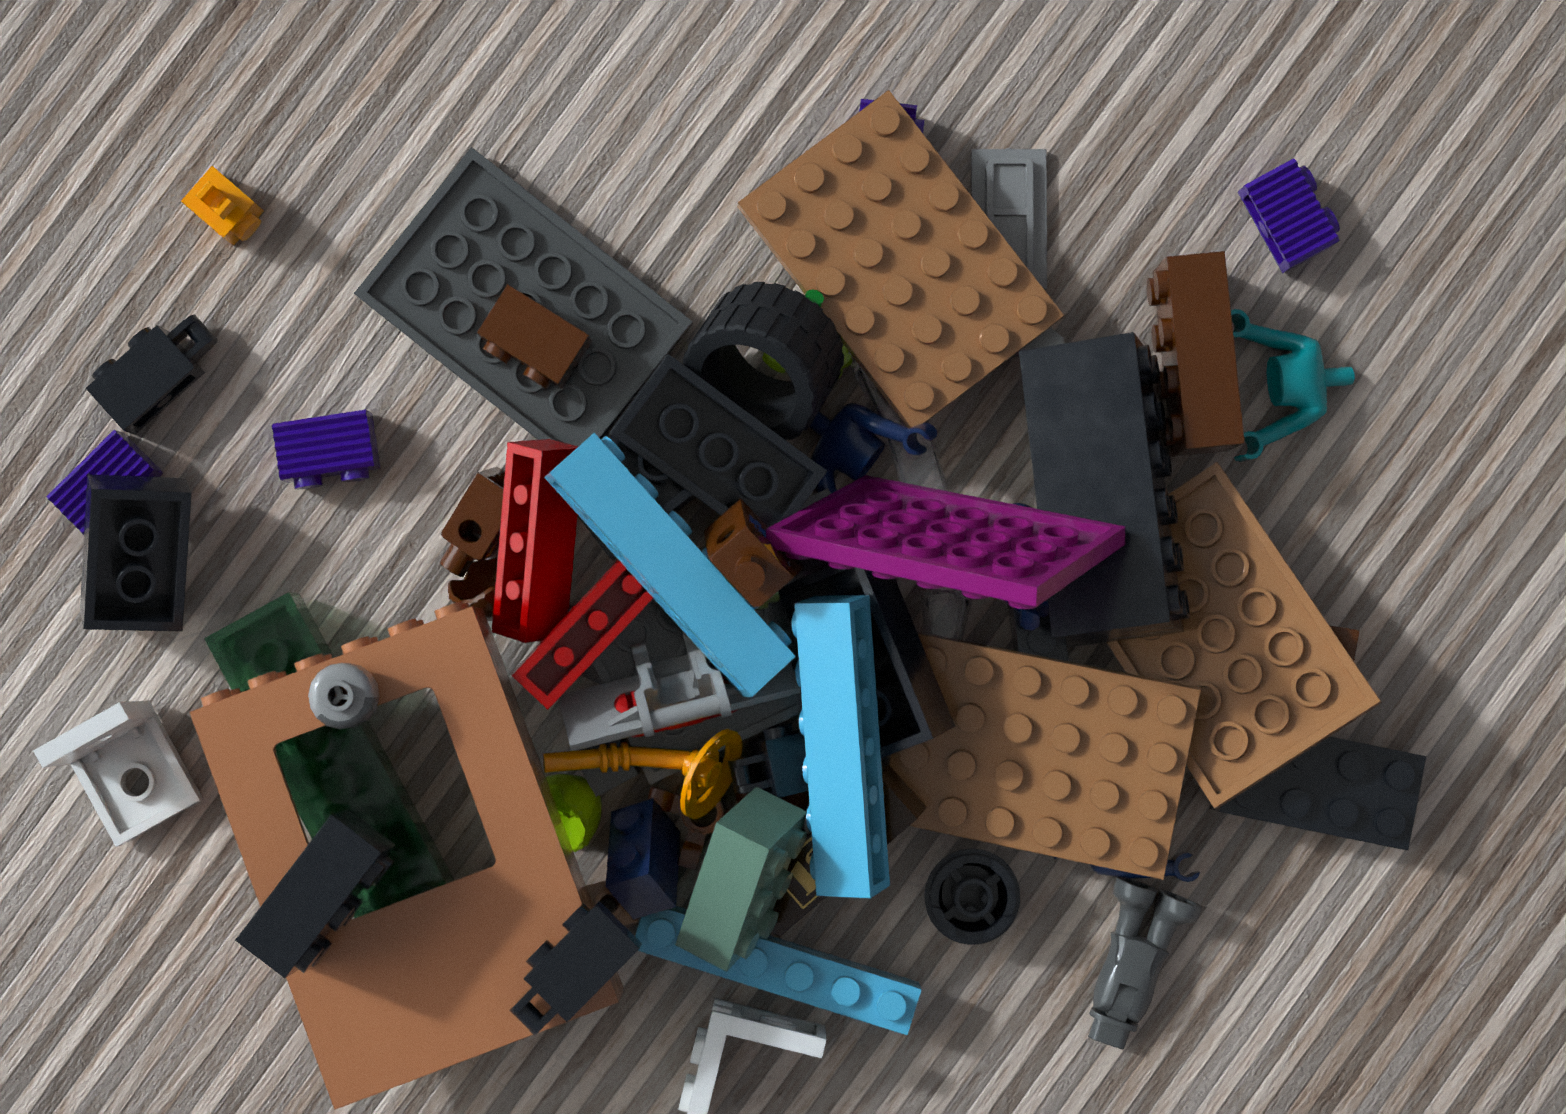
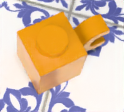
M213 166L209 168L181 200L183 204L233 246L239 239L245 241L255 233L261 223L259 217L264 212L261 207Z

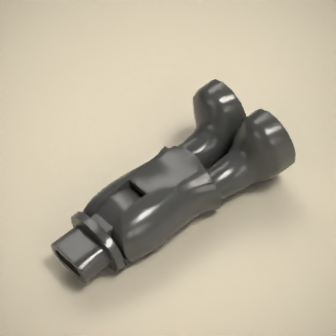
M1117 877L1113 894L1120 902L1119 918L1115 931L1110 932L1111 943L1109 952L1094 988L1093 1007L1089 1012L1094 1017V1021L1088 1037L1115 1048L1124 1049L1130 1031H1137L1139 1026L1137 1023L1141 1021L1150 1006L1160 968L1170 954L1167 948L1173 934L1179 925L1196 922L1200 916L1202 906L1180 895L1160 889L1147 937L1139 936L1138 932L1142 921L1154 902L1157 890L1151 885L1137 880Z

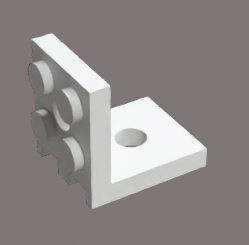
M149 700L119 702L33 750L42 768L71 764L116 847L129 842L203 800L201 793ZM134 768L142 769L149 778V786L142 795H134L126 787V776Z
M715 998L708 1029L698 1027L690 1063L697 1064L698 1070L696 1076L686 1075L678 1110L687 1112V1114H708L727 1035L822 1058L827 1040L825 1025Z

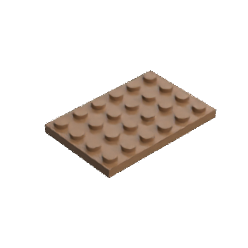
M889 90L737 203V208L802 292L806 294L808 290L814 289L823 294L824 301L821 308L824 314L831 318L836 326L835 329L838 335L841 336L843 345L908 428L926 423L1064 317V314Z
M1216 462L1169 494L1174 495L1178 512V523L1171 524V532L1174 542H1180L1184 560V571L1177 572V580L1180 590H1186L1190 608V619L1183 620L1184 632L1106 643L1126 673L1201 688L1186 766L1212 806L1218 809L1382 702L1225 471Z
M917 632L956 727L931 740L891 754L889 765L927 807L910 826L1164 880L1201 688Z

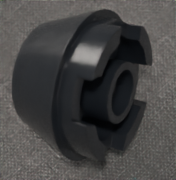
M973 848L958 850L944 857L931 871L925 887V906L933 925L947 938L967 945L984 944L1001 936L1014 922L1020 906L1019 883L1011 867L996 854Z

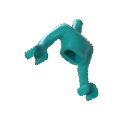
M1233 309L1231 310V317L1234 325V339L1240 337L1267 347L1292 351L1289 354L1274 356L1268 359L1266 368L1267 386L1271 403L1274 406H1293L1299 409L1295 413L1287 415L1256 432H1244L1247 452L1244 455L1234 457L1235 461L1243 462L1258 458L1263 451V446L1295 433L1323 417L1328 410L1326 387L1352 385L1355 380V373L1352 367L1324 368L1321 345L1317 340L1293 332L1251 324L1249 317L1244 311Z

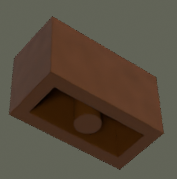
M508 284L477 332L486 341L483 347L484 351L505 364L509 362L511 357L527 367L523 375L545 389H548L551 383L563 389L592 343L588 334Z

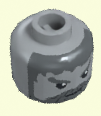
M351 663L332 664L319 671L312 680L308 693L310 708L315 717L326 726L336 729L358 727L368 721L377 710L380 698L378 684L372 674L362 666ZM341 687L345 688L348 694H343ZM342 699L347 700L344 705H338Z

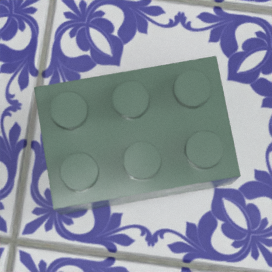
M755 787L716 822L675 944L676 946L726 972L740 957L747 959L751 955L760 937L766 939L777 922L779 913L773 909L777 899H781L784 896L792 880L793 873L787 871L791 858L795 859L805 843L807 833L802 831L807 811Z

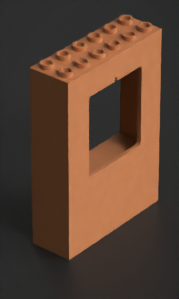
M459 601L435 610L434 613L437 619L424 624L423 620L416 621L415 618L388 628L390 637L378 641L377 637L370 638L366 636L341 646L343 655L332 658L331 654L323 656V653L298 661L294 663L297 672L287 675L286 671L279 673L272 671L247 681L250 687L247 691L241 692L240 688L233 690L228 688L201 698L203 707L189 712L260 907L309 844L275 748L277 744L326 726L312 712L308 693L311 682L317 673L332 664L351 663L360 665L369 671L378 684L380 696L378 706L425 688H431L434 691L496 859L492 867L351 919L345 927L342 925L337 932L332 929L326 937L332 942V945L315 967L311 966L305 973L298 970L286 977L334 1110L533 1035L509 1011L531 988L524 980V977L532 969L526 960L547 939L555 946L568 933L562 924L583 903L589 909L593 907L484 609L470 607L468 602L463 603ZM341 687L343 694H348L346 689ZM342 699L338 705H344L347 700ZM618 971L569 1021L619 1003L624 987ZM538 993L530 1000L543 1015L551 1008ZM557 1013L539 1032L566 1023V1021Z

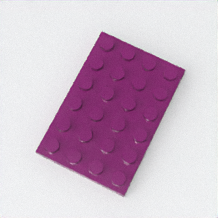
M865 475L767 528L766 538L776 550L785 552L786 557L791 559L805 560L815 558L828 561V565L836 569L856 567L872 571L873 576L881 579L901 577L915 580L916 584L922 588L938 589L947 587L961 590L962 595L968 598L985 599L993 597L1006 600L1011 607L1017 609H1033L1125 545L1126 526Z

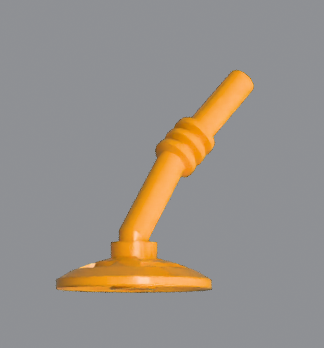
M725 729L715 734L700 750H693L692 752L628 746L627 742H621L620 747L616 743H610L609 748H607L604 743L600 744L598 749L543 753V767L545 773L600 768L602 773H607L608 767H611L613 772H618L620 766L623 771H629L630 766L682 770L685 778L681 791V810L685 816L691 819H698L710 812L729 788L732 777L728 760L741 757L742 739L737 732ZM725 745V755L723 763L719 762L718 750Z

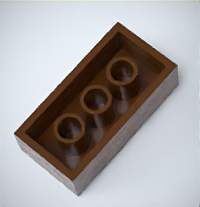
M1225 251L1168 256L1153 271V278L1147 279L1148 303L1150 306H1156L1158 324L1152 325V345L1155 353L1161 352L1163 371H1160V383L1156 384L1157 393L1160 400L1166 399L1168 418H1166V430H1161L1164 446H1171L1172 457L1227 452L1245 442Z

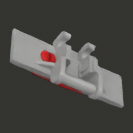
M684 632L683 638L687 654L654 663L649 661L645 642L631 645L637 671L636 676L564 693L558 699L570 749L575 751L627 737L645 736L646 738L654 736L656 732L698 724L704 720L719 716L725 718L732 716V713L741 708L800 693V688L796 682L791 661L753 697H742Z

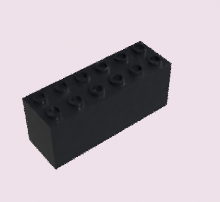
M1134 332L1019 351L1037 509L1126 526L1125 545L1068 584L1061 591L1048 598L1052 638L1069 647L1184 632L1183 620L1190 619V608L1186 590H1180L1177 580V572L1184 571V560L1180 542H1174L1171 532V524L1178 523V512L1175 497L1168 494L1165 484V477L1172 476V465L1168 448H1163L1159 436L1160 430H1166V417L1162 401L1157 402L1153 384L1160 383V369L1157 356L1151 355L1149 345H1143Z

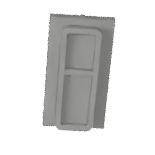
M972 149L971 196L1039 284L1046 290V149Z

